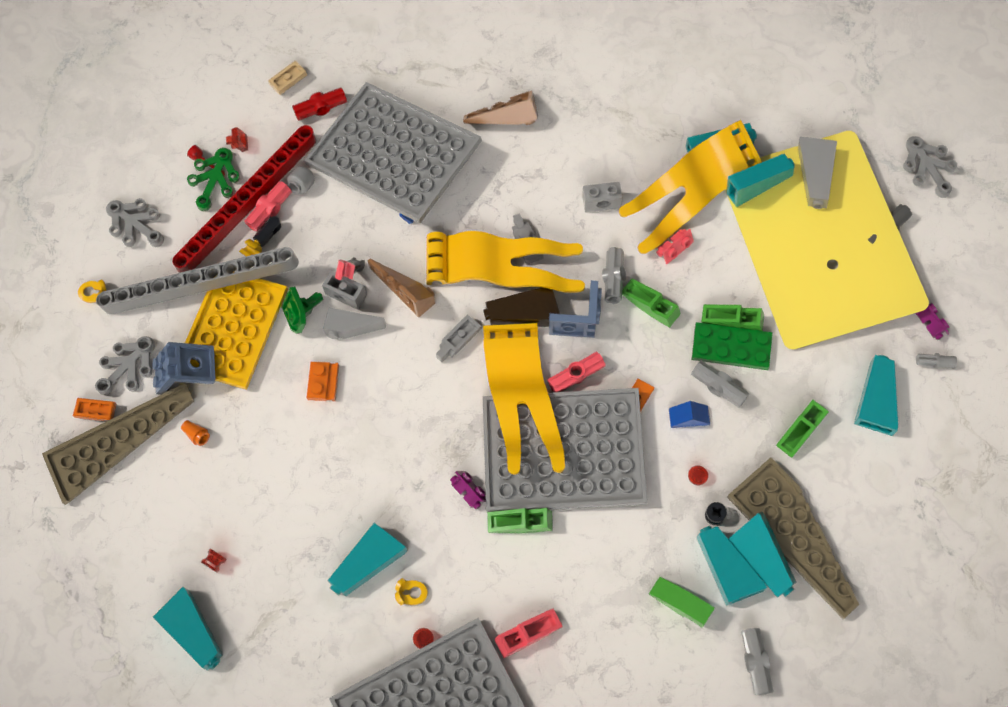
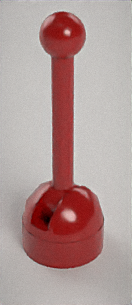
M193 145L187 152V156L194 161L197 159L206 160L203 157L202 149L197 145Z

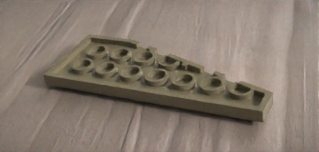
M770 457L736 487L727 498L748 520H751L759 512L765 514L786 560L842 619H845L859 603L848 581L844 578L840 570L841 567L838 561L836 562L832 549L818 522H816L809 504L804 499L800 486Z

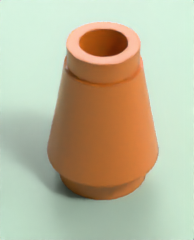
M186 420L181 425V430H183L194 445L203 446L209 440L210 434L206 428L189 420Z

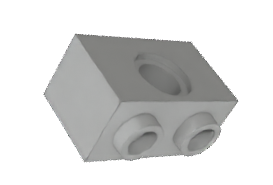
M620 182L583 186L582 197L585 212L620 208L622 205Z
M331 270L322 285L325 295L358 310L367 295L365 286L347 277L338 280L335 278L336 272Z

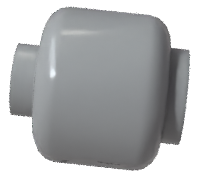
M305 167L295 168L287 178L288 187L294 193H305L314 183L312 171Z

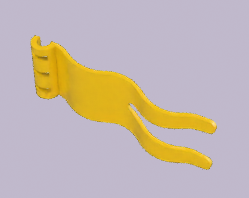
M741 120L725 127L694 147L636 198L619 208V215L627 217L643 210L681 186L685 188L686 193L684 197L662 219L653 232L639 243L637 247L639 253L646 254L661 245L674 232L700 212L714 197L727 188L728 176L762 163ZM738 128L739 133L733 136L732 131ZM746 144L747 148L740 150L739 147ZM753 159L755 163L748 166L747 161Z
M465 231L449 236L442 232H431L426 236V284L432 285L433 281L451 284L465 280H482L512 288L543 287L565 293L582 292L585 289V283L582 280L567 279L538 268L513 266L511 260L533 254H550L562 257L575 256L583 253V246L579 243L567 244L535 237L519 239L502 238L481 231ZM432 255H441L442 257H432ZM433 270H440V271H442V273H441V272H432V271H433Z
M537 323L483 326L488 382L504 438L508 472L513 475L520 472L521 437L517 405L521 403L526 404L530 410L539 435L549 454L553 471L556 473L563 472L565 469L564 450L543 379ZM525 331H530V337H526ZM508 332H513V338H508ZM490 333H495V339H491Z

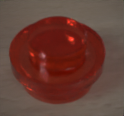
M693 466L688 472V479L694 485H703L708 479V472L702 466Z
M420 628L413 635V642L419 649L434 641L432 632L427 628Z

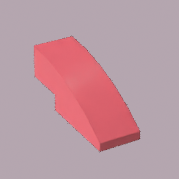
M552 608L499 634L494 641L503 658H506L552 634L563 626Z

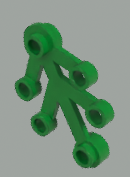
M228 148L218 149L215 152V156L206 160L197 159L194 161L197 171H203L205 167L216 164L212 170L199 175L190 174L187 177V182L192 187L209 179L203 194L196 199V205L200 211H207L211 208L210 196L217 181L221 187L223 197L229 198L233 195L232 188L227 185L221 172L225 166L229 180L233 183L239 181V173L234 170L231 164L233 154ZM199 163L203 164L201 167L197 166ZM232 175H237L236 178H231ZM191 179H196L195 182H190ZM225 190H230L229 193H224Z

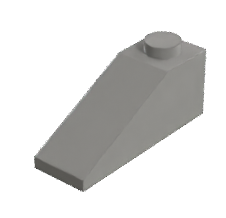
M329 308L323 329L325 334L331 339H346L385 329L386 322L382 317Z

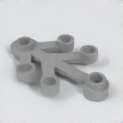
M910 137L906 142L909 155L903 165L904 170L908 172L914 170L916 166L914 160L917 154L920 158V164L917 174L913 178V184L916 186L923 185L926 179L924 174L927 169L937 184L935 189L936 195L941 198L948 197L952 191V186L949 182L943 180L935 166L945 169L947 172H954L957 168V162L955 160H948L946 162L929 157L925 153H932L939 158H943L948 152L946 146L939 145L935 147L925 144L924 140L920 137Z
M141 198L136 199L134 203L123 204L118 200L111 201L106 207L107 214L112 217V226L109 228V232L113 237H119L122 234V230L119 227L121 217L125 220V236L122 239L125 246L132 247L135 244V239L133 238L134 227L148 237L147 239L151 246L159 247L164 242L162 234L158 231H151L139 221L158 220L160 213L156 208H151L148 212L129 215L125 212L136 209L138 211L145 210L147 204Z
M143 336L136 343L114 344L113 351L117 355H123L126 351L134 352L130 356L102 357L99 360L102 368L109 369L112 365L120 366L108 379H99L95 384L96 390L102 395L109 394L113 389V384L128 370L126 388L131 392L136 391L139 388V384L136 381V361L141 357L142 366L139 369V373L145 378L150 377L152 369L149 367L150 353L155 349L154 340L148 336ZM145 344H149L147 348L143 349ZM106 360H109L108 364L103 365ZM145 369H149L147 373L143 374ZM135 383V386L130 388V384ZM108 385V388L103 390V387Z

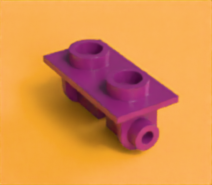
M931 302L924 311L915 314L923 324L929 320L931 321L926 328L933 338L939 340L943 337V332H946L947 335L949 334L947 329L950 327L944 318H938L936 315L938 310Z
M456 471L457 476L455 475L450 479L451 485L460 495L467 491L468 493L463 499L471 508L477 510L482 505L480 502H486V492L480 486H476L473 483V478L468 472Z

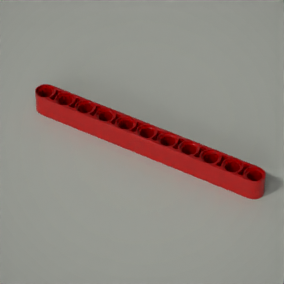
M303 125L299 127L180 249L172 260L179 273L195 269L256 206L258 199L262 195H267L315 145L316 138L311 126Z

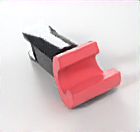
M355 257L349 261L338 260L335 278L338 280H342L343 277L353 279V275L356 272L363 270L365 260L359 261Z

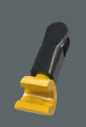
M276 216L271 217L254 235L253 240L248 239L244 242L247 246L239 250V252L244 256L262 253V247L281 229L279 218Z

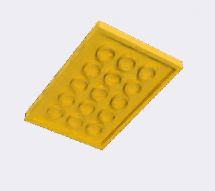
M259 278L206 292L185 343L214 346L215 381L247 390L288 291L287 286ZM190 360L193 367H199V363L196 360Z

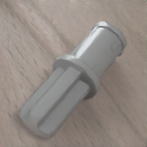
M939 353L934 355L918 354L916 356V364L933 366L934 368H956L957 357L943 356Z

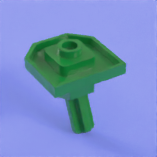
M296 287L289 288L282 305V310L292 332L296 334L302 333L306 325V317L324 299L321 293L315 292L306 299L305 297H299Z

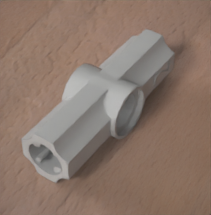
M611 247L606 254V269H603L602 277L605 283V301L607 303L617 304L622 300L623 282L626 281V272L623 267L624 251L621 248Z
M702 360L698 362L691 373L693 377L707 385L711 393L718 397H724L738 408L742 406L749 396V393L736 385L728 374L716 371Z
M760 628L743 630L741 634L746 652L744 655L748 673L751 675L754 694L764 695L773 693L769 673L770 661L767 651L764 650Z

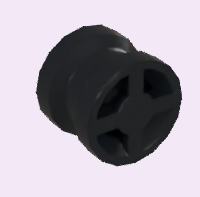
M719 502L711 503L705 512L706 521L711 525L721 524L727 515L725 506Z

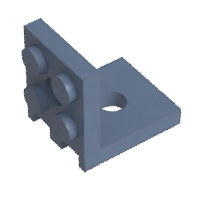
M591 280L588 316L550 313L549 335L595 338V327L600 321L602 288H598V281Z
M168 342L157 357L153 359L152 368L155 370L153 387L156 388V394L161 395L165 393L174 382L214 384L216 382L214 346ZM190 360H196L199 363V367H193Z

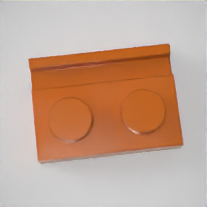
M310 363L307 400H336L338 363Z

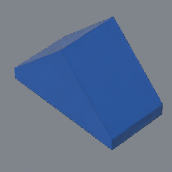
M688 401L669 408L671 428L710 425L707 405Z

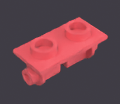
M680 229L670 238L673 243L666 241L658 247L657 254L660 257L664 256L666 264L675 259L694 242L691 229Z

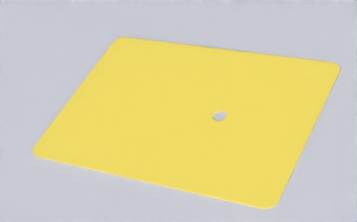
M844 131L821 138L837 141L827 208L815 209L807 204L798 146L760 157L761 161L764 162L785 154L787 158L792 159L795 165L792 177L737 208L728 197L783 343L789 349H798L921 312L929 305L927 295L858 136L853 131ZM754 160L747 161L748 166L755 163ZM873 234H876V241L873 244L870 243L868 239ZM829 260H836L838 267L834 270L829 269L827 262Z

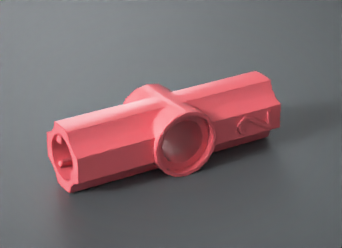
M279 181L267 195H262L258 199L256 208L244 220L250 229L258 231L269 218L278 214L281 208L280 205L292 193L287 184Z
M596 351L579 362H572L568 368L547 379V382L553 392H562L574 384L582 383L586 377L604 368L606 364L600 353ZM574 370H578L581 372V374L575 376L572 374V372Z

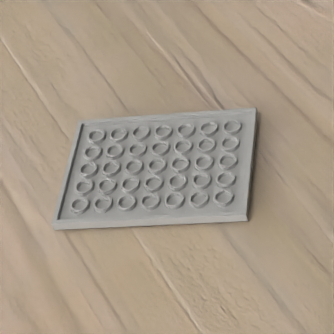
M366 82L308 154L304 162L306 165L421 223L482 142L481 136Z
M639 388L548 393L564 450L565 469L561 473L553 471L549 454L539 435L530 410L526 404L521 403L517 405L521 437L520 472L516 475L510 474L507 467L504 438L492 396H483L486 512L522 508L531 510L540 508L566 509L647 505Z
M479 618L329 698L333 707H525Z

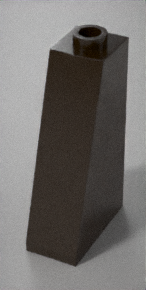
M543 287L485 302L486 309H483L485 320H489L490 325L537 323L538 327H549L550 313L560 314L553 289Z

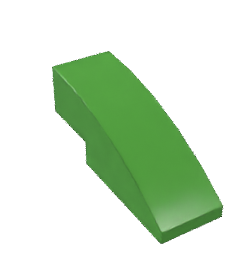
M631 279L622 290V295L669 328L681 314L679 306L664 299L662 293L634 279Z
M703 304L701 322L763 331L764 312L762 308H742V305Z
M812 400L776 446L792 458L829 411Z
M522 508L487 512L489 533L553 531L552 511L548 508L531 510Z
M662 577L658 578L649 592L650 596L700 627L705 625L715 607Z

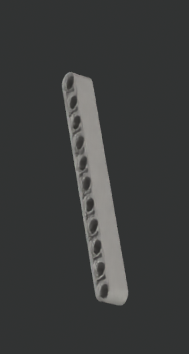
M283 247L104 291L97 296L96 303L107 314H115L291 271L298 266L299 260L291 248Z

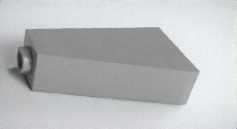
M800 136L798 153L807 204L815 209L827 208L837 141Z

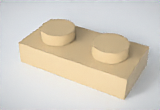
M295 60L269 79L268 82L281 95L306 77L307 73Z

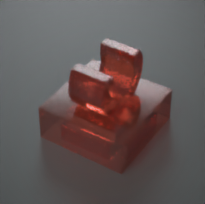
M238 127L231 129L232 136L226 137V144H231L232 149L237 148L241 152L247 151V134Z

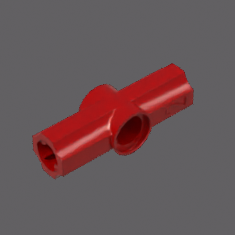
M340 87L325 94L316 92L310 96L309 100L293 105L292 108L299 121L315 114L323 116L331 108L347 103V99L343 89Z

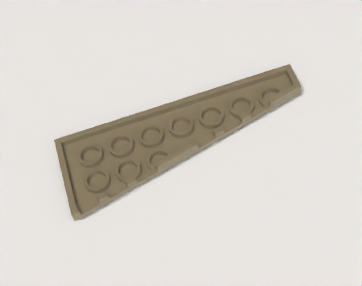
M184 383L42 453L62 503L66 505L191 405L194 399L187 384Z

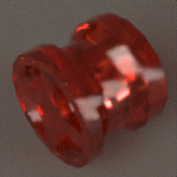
M209 549L207 557L202 559L201 563L218 573L220 570L219 566L225 563L227 559L214 550ZM207 561L215 565V568L209 565Z

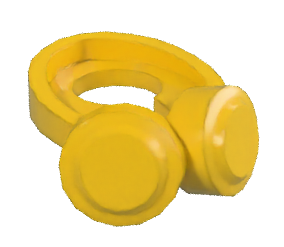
M103 280L85 282L79 287L78 296L84 302L95 303L97 296L101 292L106 291V284ZM87 287H92L94 290H100L98 294L93 293L91 296L84 295V290Z
M401 578L395 586L397 591L395 599L401 606L403 604L419 605L426 600L428 595L426 586L419 581H407ZM418 587L421 590V595L414 599L410 595H404V590Z

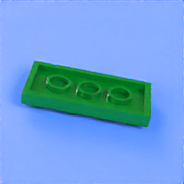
M696 322L691 360L769 370L773 332Z

